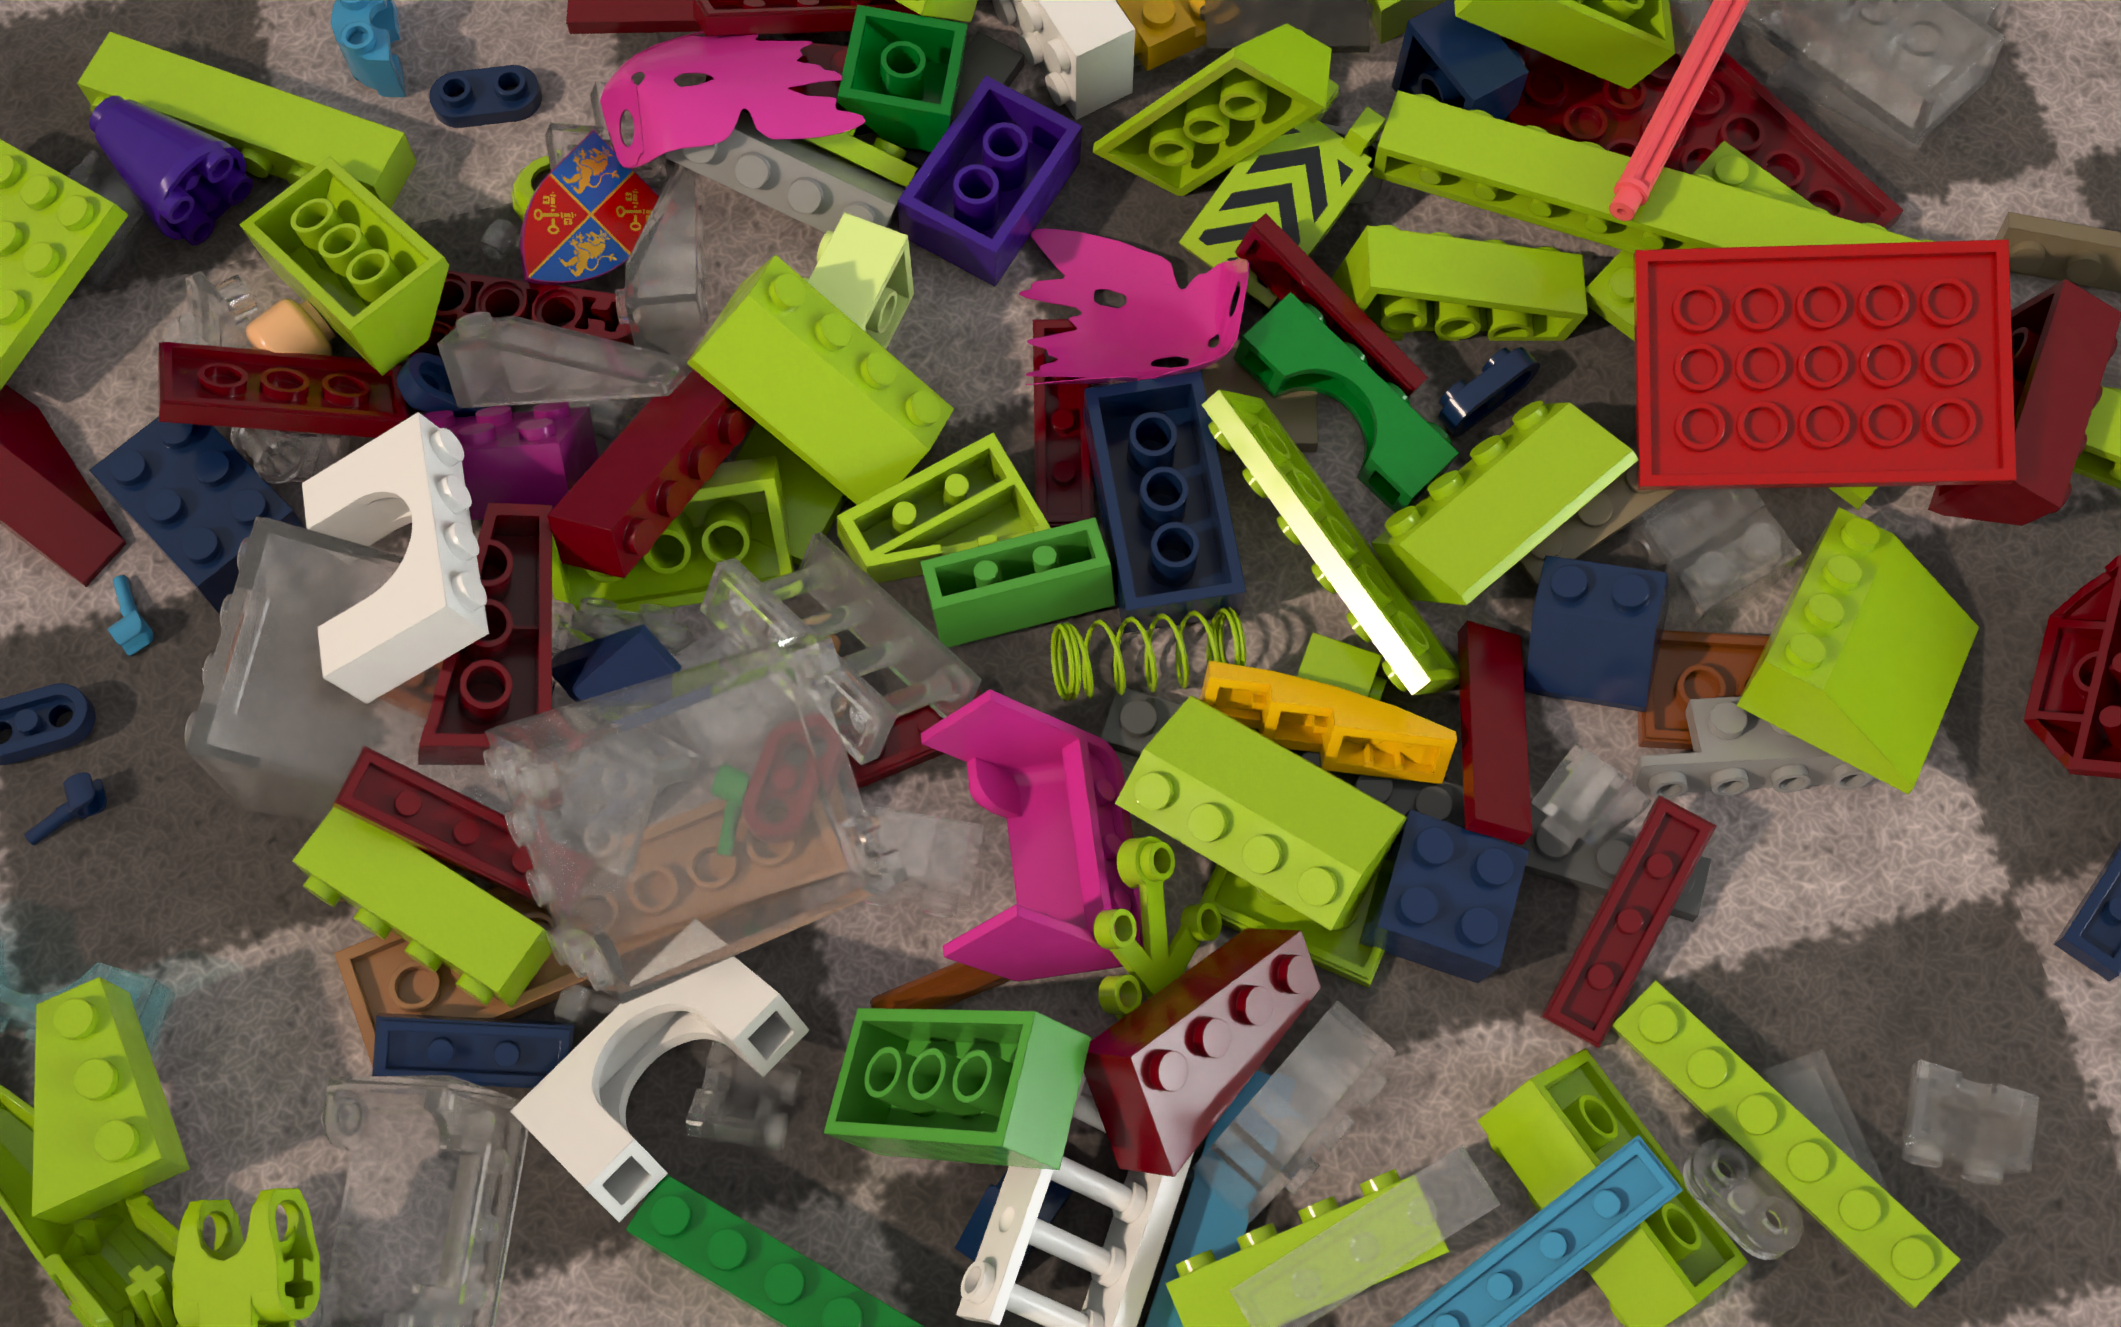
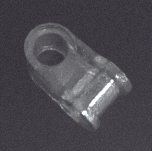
M232 427L230 435L232 444L237 451L254 460L253 466L259 477L272 484L305 482L346 457L353 436L237 427Z

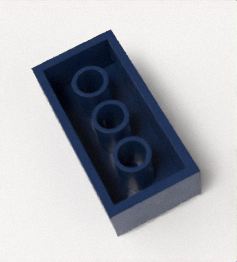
M1201 371L1084 389L1083 421L1121 623L1125 618L1132 616L1141 622L1145 630H1149L1154 618L1162 613L1169 616L1176 625H1180L1186 614L1193 610L1202 614L1206 620H1212L1218 610L1223 607H1231L1239 616L1246 596V587L1216 441L1208 427L1212 421L1201 405L1207 400ZM1193 616L1187 620L1186 624L1201 621L1196 616ZM1164 619L1158 620L1155 629L1169 627L1170 624ZM1131 622L1126 624L1123 634L1140 630L1136 624Z

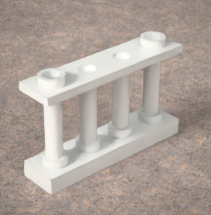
M1083 1072L1072 1117L1106 1133L1093 1097L1081 1092L1086 1080ZM1193 1154L1175 1177L1129 1170L1124 1184L1064 1156L1060 1170L1009 1166L976 1260L969 1266L961 1283L962 1299L956 1315L966 1320L1000 1325L1006 1309L1044 1327H1137ZM1050 1180L1112 1208L1113 1218L1103 1247L1037 1218ZM1028 1244L1091 1272L1092 1280L1080 1312L1015 1283Z

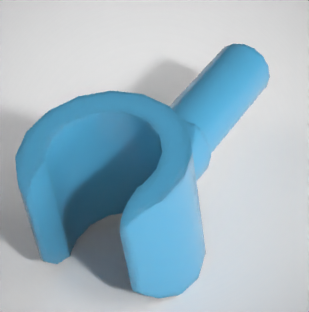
M119 575L113 579V584L123 618L109 626L107 630L115 642L121 645L130 657L154 640V633L135 605L128 577Z

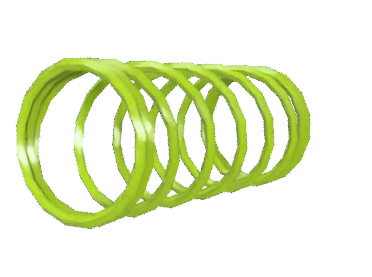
M1223 607L1218 610L1209 625L1202 614L1193 610L1186 614L1178 629L1174 621L1162 613L1154 618L1147 633L1141 622L1130 616L1122 622L1116 637L1109 625L1099 619L1091 624L1085 641H1083L1078 630L1070 623L1056 624L1051 637V664L1057 692L1065 702L1075 700L1079 694L1081 684L1079 644L1082 652L1084 692L1088 699L1092 698L1094 684L1088 653L1093 630L1099 625L1104 627L1114 648V681L1117 693L1120 696L1125 693L1126 689L1125 670L1120 644L1124 628L1127 623L1131 622L1136 624L1146 644L1145 676L1147 686L1152 693L1156 691L1158 684L1156 660L1151 644L1152 635L1158 620L1164 619L1168 621L1176 636V672L1181 688L1186 689L1189 685V665L1183 641V632L1190 617L1196 616L1199 618L1208 634L1207 666L1209 660L1212 661V651L1214 661L1227 663L1224 648L1226 616L1231 626L1234 641V665L1246 666V643L1240 618L1231 607ZM1063 637L1065 640L1069 665L1068 686L1066 682L1063 665Z

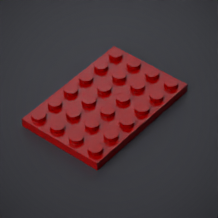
M2009 239L1635 250L1633 255L1636 441L1637 457L1639 459L1637 461V490L2011 484L2016 481Z

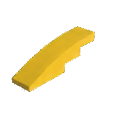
M1210 660L1208 662L1200 700L1250 728L1259 729L1260 734L1287 749L1320 753L1322 769L1435 784L1443 783L1457 742L1456 731L1397 706L1337 686L1271 670Z

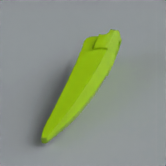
M0 1085V1207L34 1257L71 1302L68 1308L84 1327H181L174 1316L172 1270L176 1256L179 1230L157 1212L152 1199L142 1191L65 1226L32 1217L34 1108Z

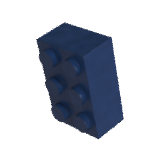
M158 416L89 470L116 503L219 614L313 539L293 509L214 426L159 422Z

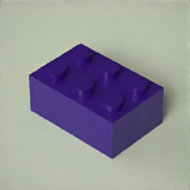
M985 76L897 200L899 232L908 235V240L995 287L1080 163L1083 126Z

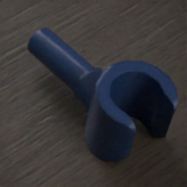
M87 772L78 773L67 778L63 783L67 802L56 808V811L24 834L28 842L36 845L64 823L70 822L74 818H87L102 812L107 804L102 780L96 779L92 781L91 775Z

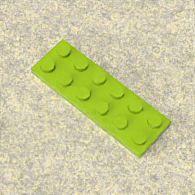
M1220 389L1201 404L1213 420L1208 425L1210 432L1226 450L1230 452L1234 450L1246 466L1242 474L1248 485L1260 497L1264 499L1268 497L1281 515L1276 520L1286 537L1297 546L1303 545L1315 561L1311 569L1319 583L1330 593L1335 594L1337 592L1350 609L1346 617L1353 630L1364 641L1368 643L1373 641L1386 659L1382 662V668L1390 681L1403 692L1408 690L1411 695L1447 692L1459 683V666L1262 398Z

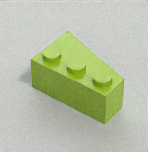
M97 977L36 1004L32 1217L65 1226L189 1170L190 1167L130 993L101 977Z

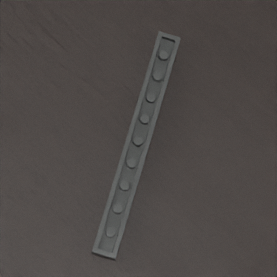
M1126 688L1125 693L1120 696L1116 690L1101 738L1114 751L1139 758L1143 749L1182 704ZM1289 749L1321 768L1320 753ZM1327 771L1404 815L1411 809L1465 828L1463 786L1443 781L1442 784ZM1531 806L1533 834L1523 845L1501 840L1529 850L1524 872L1605 895L1635 837ZM1700 857L1670 914L1671 916L1694 922L1698 917L1711 863L1710 858Z

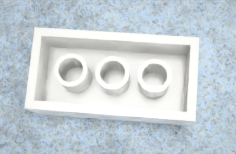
M992 0L995 12L1001 23L1006 27L1012 24L1019 34V45L1027 62L1031 66L1039 64L1045 73L1046 86L1053 101L1058 106L1066 104L1076 120L1133 93L1135 28L1115 0Z

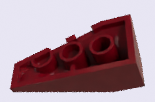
M5 384L0 391V525L87 587L127 543L81 475L71 456L59 441L41 410Z

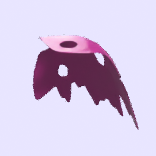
M700 31L655 44L635 54L619 67L604 86L600 100L613 149L616 152L619 163L625 168L642 166L670 151L709 146L722 142L734 130L740 112L743 109L748 110L751 114L756 129L773 140L807 139L835 135L861 126L865 123V119L860 114L837 110L835 106L836 98L807 96L788 89L817 82L842 80L841 74L835 71L825 70L817 64L797 61L803 56L800 50L811 45L812 41L756 40L759 36L758 34L705 36L704 32ZM638 72H642L645 75L640 85L635 84L632 76ZM684 73L707 74L714 79L699 85L684 87L678 86L673 81ZM625 110L631 113L634 122V138L629 147L625 145L621 134V119Z
M1043 228L1035 229L1031 232V238L1064 275V278L1035 281L1031 284V289L1021 291L1019 295L1028 299L1073 307L1081 311L1082 314L1069 318L1070 322L1077 328L1074 331L1033 338L1027 341L1028 344L1046 349L1049 356L1055 357L1058 360L1040 366L1039 371L1028 372L1026 376L1085 378L1026 385L1120 383L1191 373L1207 368L1222 359L1238 339L1249 277V262L1246 259L1240 258L1222 262L1207 273L1197 275L1185 289H1181L1177 285L1171 263L1162 256L1118 240L1078 231ZM1240 282L1238 302L1233 315L1230 317L1233 295ZM1100 289L1117 292L1126 297L1127 303L1120 308L1099 305L1094 301V292ZM1219 334L1218 346L1210 348L1208 346L1209 341ZM1181 357L1189 359L1188 365L1182 367L1151 366L1153 361L1162 358Z

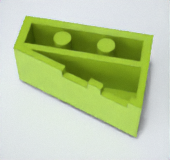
M994 432L837 515V536L866 585L923 575L920 561L1051 528Z

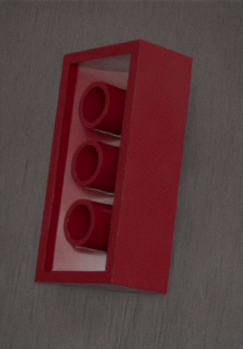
M2067 279L2011 310L2016 481L2011 484L1936 485L1928 510L1948 517L2023 526L2045 515L2053 514L2064 506L2072 491V485L2069 482L2076 460L2083 452L2087 443L2085 431L2091 412L2102 396L2103 388L2100 384L2107 362L2113 356L2118 345V340L2115 337L2121 321V312Z

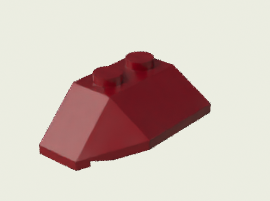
M2118 555L2104 567L2106 570L2104 573L2081 587L2049 616L2023 719L2029 730L2069 774L2121 779V555Z

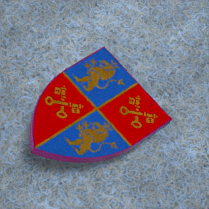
M594 130L544 178L530 199L524 215L520 240L521 266L525 282L542 285H569L591 281L604 276L628 260L674 213L632 168L622 167L616 157V152Z

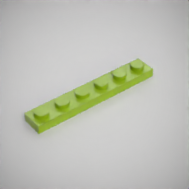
M1656 980L1612 1024L1611 1029L1911 1309L1916 1308L1960 1262L1961 1259Z

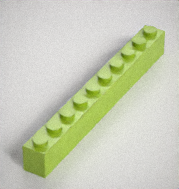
M1399 90L1395 96L1377 146L1372 177L1631 253H1635V250L1936 242L1927 239H1913L1889 232L1884 227L1874 223L1854 222L1830 215L1827 211L1818 207H1802L1774 199L1763 191H1747L1716 182L1713 178L1704 174H1688L1667 167H1663L1647 202L1638 208L1633 219L1630 221L1618 220L1610 213L1609 206L1615 196L1614 187L1631 157L1604 150L1600 145L1592 142H1576L1552 135L1537 126L1517 125L1494 118L1489 113L1481 110H1465L1441 103L1429 95H1413Z

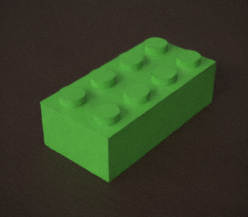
M858 1008L824 1134L882 1156L1060 1170L1091 1037L1037 1011Z

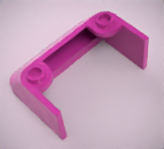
M991 689L921 733L923 745L967 762L969 791L974 801L991 813L1007 819L1017 904L944 944V958L1018 982L1123 967L1110 949L1102 948L1094 937L1093 925L1096 916L1103 910L1126 909L1132 913L1137 925L1135 940L1144 950L1139 889L1128 887L1121 880L1117 869V854L1120 846L1127 839L1133 838L1130 812L1115 804L1125 785L1124 773L1116 752L1105 740Z

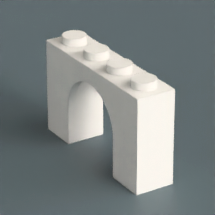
M419 412L302 483L307 530L349 558L395 530L412 523V533L408 549L402 562L390 579L369 597L317 627L323 678L366 704L489 634L484 606L487 603V595L481 584L477 561L479 545L473 534L469 511L472 500L465 485L462 466L464 451L461 443L447 428L440 429Z
M698 927L510 1112L620 1222L668 1174L630 1135L626 1125V1107L629 1096L637 1080L650 1064L662 1054L680 1044L693 1040L709 1039L719 1041L728 1046L764 1077L810 1030L780 993Z

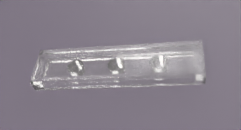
M1461 1145L1229 1291L1251 1327H1306L1501 1204L1464 1146Z

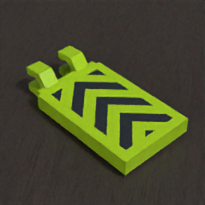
M1329 79L1326 108L1236 163L1179 241L1180 246L1211 269L1222 262L1240 259L1236 255L1235 250L1252 224L1267 213L1310 257L1371 175L1372 169L1368 165L1372 158L1366 155V153L1383 131L1386 119L1367 106L1349 129L1345 138L1338 135L1320 122L1339 96V85ZM1249 268L1246 294L1268 310H1271L1279 298Z

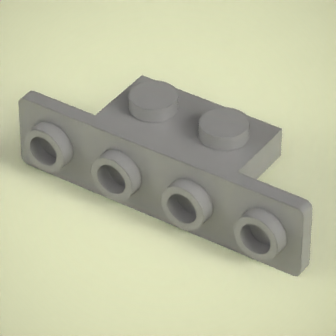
M1739 696L1690 699L1685 714L1694 753L1643 755L1639 757L1630 780L1632 795L1651 794L1654 798L1662 796L1666 799H1672L1681 796L1685 792L1712 791L1715 795L1731 796L1739 794L1746 789L1773 788L1777 792L1790 793L1804 789L1807 786L1834 785L1836 788L1848 790L1871 783L1875 777L1736 706L1741 697Z

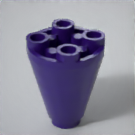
M120 96L106 98L91 114L89 126L95 133L98 144L155 228L171 239H184L193 246L203 243L212 234L215 221L231 205L243 202L252 190L253 181L246 175L247 165L243 154L234 146L134 100H124Z

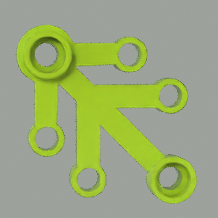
M1154 836L1127 839L1122 843L1117 854V869L1121 880L1128 887L1139 889L1144 950L1135 940L1137 934L1135 918L1126 909L1103 910L1096 916L1093 925L1094 937L1097 943L1104 949H1110L1130 974L1107 976L1099 986L1098 998L1102 1009L1107 1014L1115 1015L1118 1020L1140 1006L1142 990L1149 999L1180 977L1187 968L1200 942L1215 940L1222 928L1221 914L1214 904H1190L1184 908L1180 919L1181 925L1168 947L1163 882L1170 878L1174 872L1175 856L1167 843Z

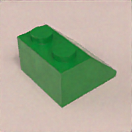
M857 5L837 103L849 112L862 115L865 119L864 124L887 142L899 147L932 152L954 119L964 67L968 24Z

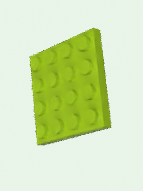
M1 139L0 391L128 217V214L115 203Z

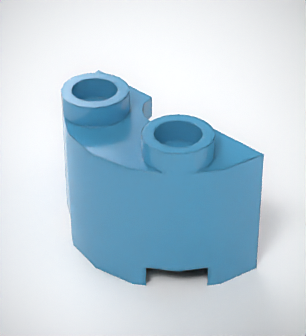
M336 0L332 10L331 26L352 76L364 86L377 90L378 94L383 97H406L402 63L398 55H391L390 44L400 40L398 12L394 0Z

